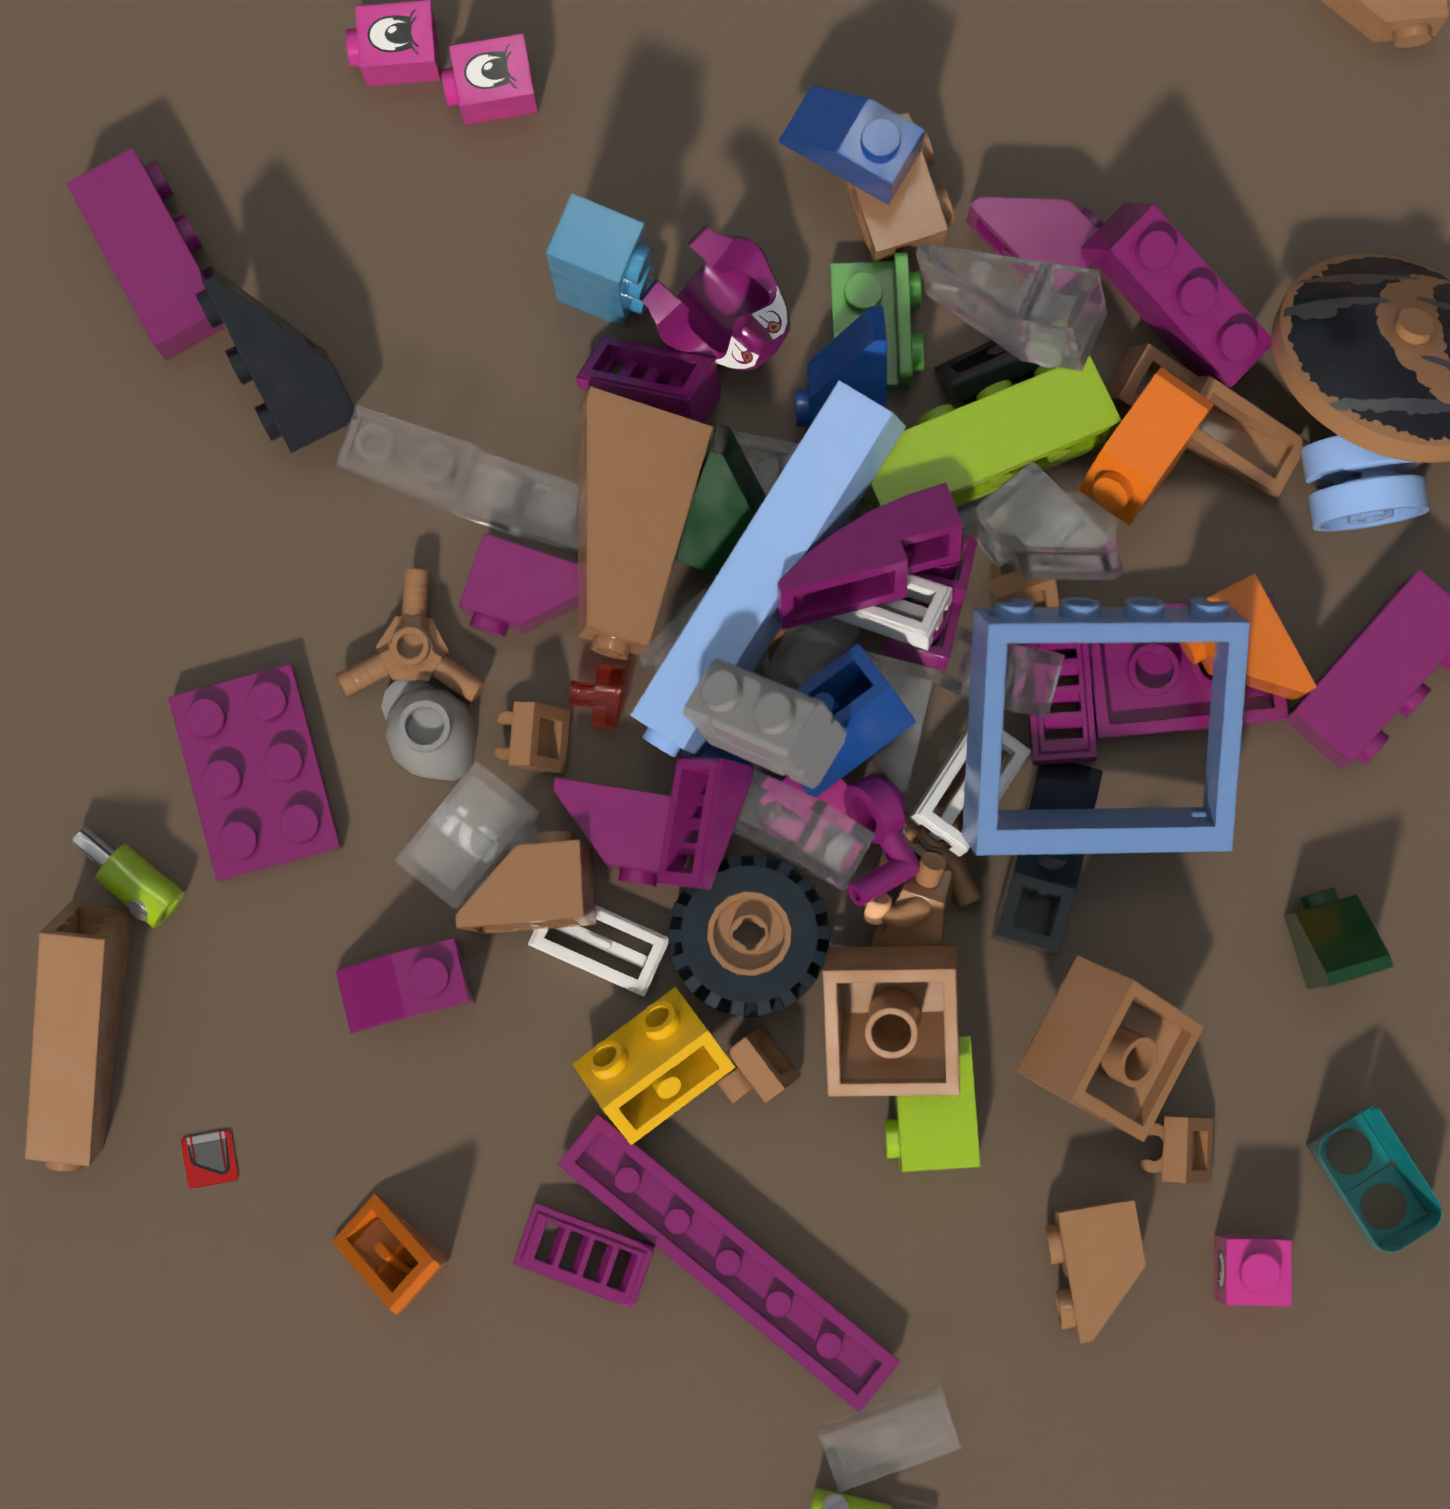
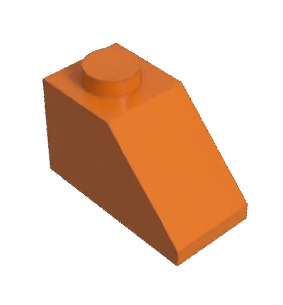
M1161 367L1103 446L1077 490L1130 526L1163 486L1214 406V403Z
M1255 573L1206 598L1209 602L1228 601L1229 607H1232L1250 622L1245 686L1294 701L1317 688ZM1179 642L1192 664L1195 665L1202 662L1206 672L1209 675H1213L1215 642Z

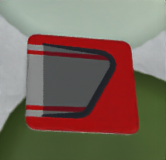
M224 1130L181 1140L189 1188L195 1189L238 1179V1169L230 1131Z

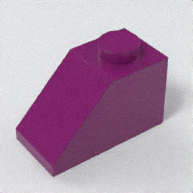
M978 197L969 207L966 223L1051 311L1098 268L1081 250V247L1104 224L1088 208H1083L1080 211L1068 199Z
M483 533L459 602V607L463 614L472 617L469 626L476 630L500 638L506 637L508 629L524 634L578 607V564Z
M555 778L554 793L608 868L620 870L618 881L656 887L671 796Z
M456 938L391 953L336 971L350 1033L476 1003L462 944Z

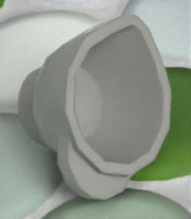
M399 680L393 682L384 692L381 709L387 723L385 739L394 761L412 775L423 778L455 781L465 777L472 767L477 728L468 705L449 690L433 688L426 682Z

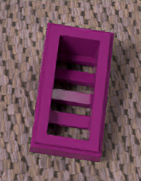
M605 336L599 341L575 377L577 386L586 391L591 386L703 424L721 396V385L714 358ZM617 363L624 365L618 375L611 373ZM640 373H644L642 379H637Z
M1021 643L1020 650L1032 766L1096 761L1097 746L1088 643ZM1067 657H1072V658H1070V659H1055V660H1040V661H1039V659H1052V658H1067ZM1074 677L1075 685L1041 687L1040 679ZM1077 704V711L1043 713L1042 706ZM1079 728L1080 738L1045 740L1044 730Z
M678 756L657 877L658 884L711 889L747 796L753 776V766L723 758ZM697 833H698L697 843H694V840H695L696 835H697ZM688 856H695L693 869L684 868Z
M535 1202L513 1264L600 1298L634 1309L655 1245ZM547 1222L558 1225L559 1229L548 1261H545L535 1256ZM571 1231L582 1234L583 1238L571 1270L560 1266ZM595 1240H598L608 1245L597 1276L593 1278L585 1275L584 1272ZM622 1249L632 1254L619 1287L608 1283L619 1250Z

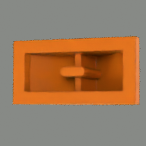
M375 1193L332 1241L385 1306L396 1315L413 1302L450 1260Z

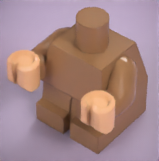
M883 851L878 867L889 861ZM933 852L924 853L919 860L920 867L917 875L897 886L894 896L885 893L867 903L864 918L866 922L876 925L870 946L940 945L952 902L953 872L945 869L946 861L941 855Z

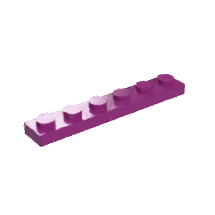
M600 1114L596 1115L557 1165L857 1412L860 1413L900 1363L896 1356L635 1143L630 1145L622 1133Z

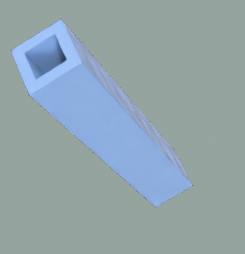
M838 381L630 716L648 727L642 738L672 757L677 755L680 748L701 756L709 742L699 732V728L694 727L683 714L686 702L710 663L716 658L747 671H754L781 628L778 621L777 582L804 555L831 534L844 527L906 428L904 423L893 412L843 382Z

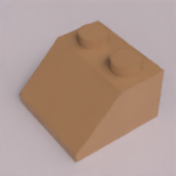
M958 945L828 947V954H826L823 967L828 1096L960 1095Z
M1077 955L1066 978L1060 984L1058 993L1036 1035L1030 1041L1027 1052L1016 1072L1069 1103L1145 1142L1204 1026L1133 979Z

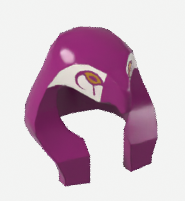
M705 225L689 240L688 245L706 263L693 274L678 296L656 278L640 299L648 307L661 339L668 346L689 354L714 358L717 364L739 371L755 370L773 357L791 331L790 312L763 249L744 236L721 235Z

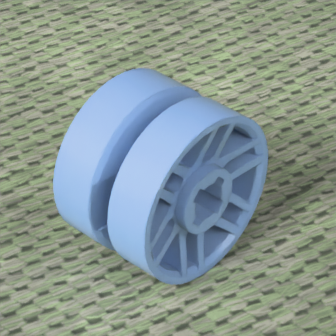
M1339 435L1313 442L1301 449L1305 482L1315 486H1331L1317 490L1308 496L1312 527L1315 531H1345L1381 526L1415 518L1430 511L1425 477L1416 474H1403L1417 468L1422 462L1405 461L1383 456L1357 446Z

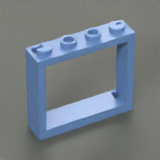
M1134 597L1126 599L1124 607H1100V602L1093 599L1064 598L1060 600V607L1034 608L1035 603L1031 600L1010 598V603H995V608H974L962 836L976 856L1221 852L1233 850L1250 622L1232 607H1229L1228 601L1209 602L1204 597H1196L1189 600V607H1165V602L1159 599ZM1215 642L1203 807L998 810L1007 643Z

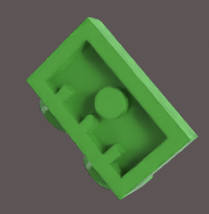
M895 253L893 261L830 263L832 338L835 339L870 306H883L887 333V390H909L913 371L924 370L923 333H911L910 309H921L920 270L909 271L908 253Z

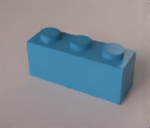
M571 193L546 251L557 301L625 329L633 312L643 315L647 306L640 298L654 281L651 278L654 264L649 262L653 248L647 246L645 223Z

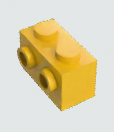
M676 987L572 1063L602 1110L630 1145H633L736 1068Z

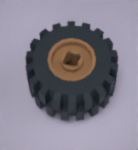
M739 853L726 856V859L721 861L710 890L683 887L670 913L668 944L671 959L684 984L703 1003L723 1013L744 1017L772 1014L785 1009L800 999L812 987L821 973L826 954H828L829 941L831 940L830 925L828 924L826 914L827 909L823 899H820L815 891V885L806 875L803 877L794 869L793 865L784 860L780 862L768 858V855L759 853L749 856H740Z

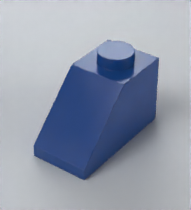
M811 86L781 135L779 143L889 205L921 152L925 129L868 97Z
M870 306L807 363V388H795L797 427L809 426L810 428L838 381L843 382L887 409V333L883 306Z

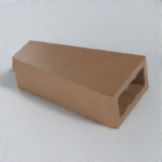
M590 386L578 410V637L593 641L591 649L599 654L615 659L627 660L630 653L639 656L650 644L713 427Z
M70 902L39 932L25 1159L45 1161V1167L51 1170L76 1171L84 1166H90L105 1144L133 915L129 912V908Z

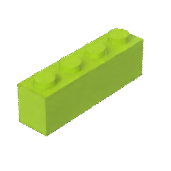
M1090 354L1074 361H1070L1068 356L1055 358L1040 366L1034 372L1035 377L1016 385H1012L1010 380L1000 381L982 390L976 396L977 401L958 409H954L952 404H946L924 414L918 420L919 425L902 432L863 496L870 511L905 495L943 483L947 484L957 508L1103 447L1122 420Z

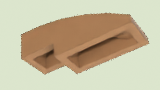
M1150 343L1128 347L1106 386L1117 412L1126 416L1157 371L1163 367L1214 403V406L1185 452L1273 497L1281 494L1301 458V449L1309 443L1307 440L1212 376L1199 377Z

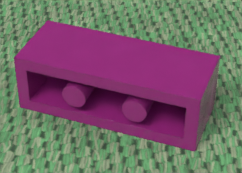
M132 147L66 183L153 345L165 360L174 357L226 328L222 324L213 329L195 294L204 290L205 287L200 276L202 269L193 253L202 249L203 246L186 215L183 214L174 219L163 199L174 193L155 160L144 165Z
M1123 203L1081 247V250L1187 369L1199 377L1210 375L1226 387H1233L1272 346L1271 336L1154 203Z
M1420 569L1406 578L1315 681L1317 688L1301 697L1288 712L1289 719L1286 722L1339 769L1353 763L1355 759L1365 765L1389 739L1390 736L1382 729L1397 711L1406 718L1429 694L1431 688L1424 683L1426 678L1439 664L1445 670L1450 669V595Z

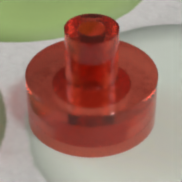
M599 664L595 683L571 680L569 705L592 708L591 727L611 730L618 729L625 667Z

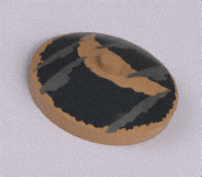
M1369 253L1336 256L1323 260L1302 272L1288 288L1274 317L1271 336L1276 365L1291 393L1320 423L1340 437L1366 450L1405 461L1423 463L1449 462L1450 277L1412 260Z

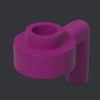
M870 774L853 783L844 792V804L852 824L867 841L879 844L889 860L848 884L849 896L859 907L866 905L917 875L920 867L918 858L902 832L905 825L904 815L907 811L905 798L893 782L885 781L874 774Z

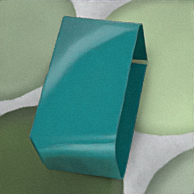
M1373 1105L1357 1111L1306 1144V1146L1372 1249L1397 1252L1436 1228L1442 1219V1207L1379 1108L1371 1109L1375 1106ZM1340 1130H1357L1370 1143L1371 1159L1368 1165L1359 1173L1351 1175L1342 1174L1336 1171L1327 1159V1144L1330 1138ZM1392 1159L1396 1167L1387 1166L1389 1160ZM1374 1185H1393L1405 1197L1407 1205L1406 1214L1403 1220L1391 1229L1373 1227L1362 1214V1198L1367 1190Z

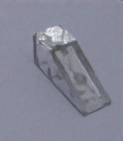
M919 244L916 256L926 294L1021 361L1035 363L1048 368L1061 367L1079 371L1083 370L1108 314L1099 270L930 244Z

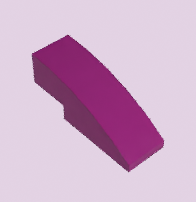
M939 484L905 495L869 511L831 534L804 555L777 582L778 621L781 629L784 630L906 598L908 574L960 561L963 523L947 484Z

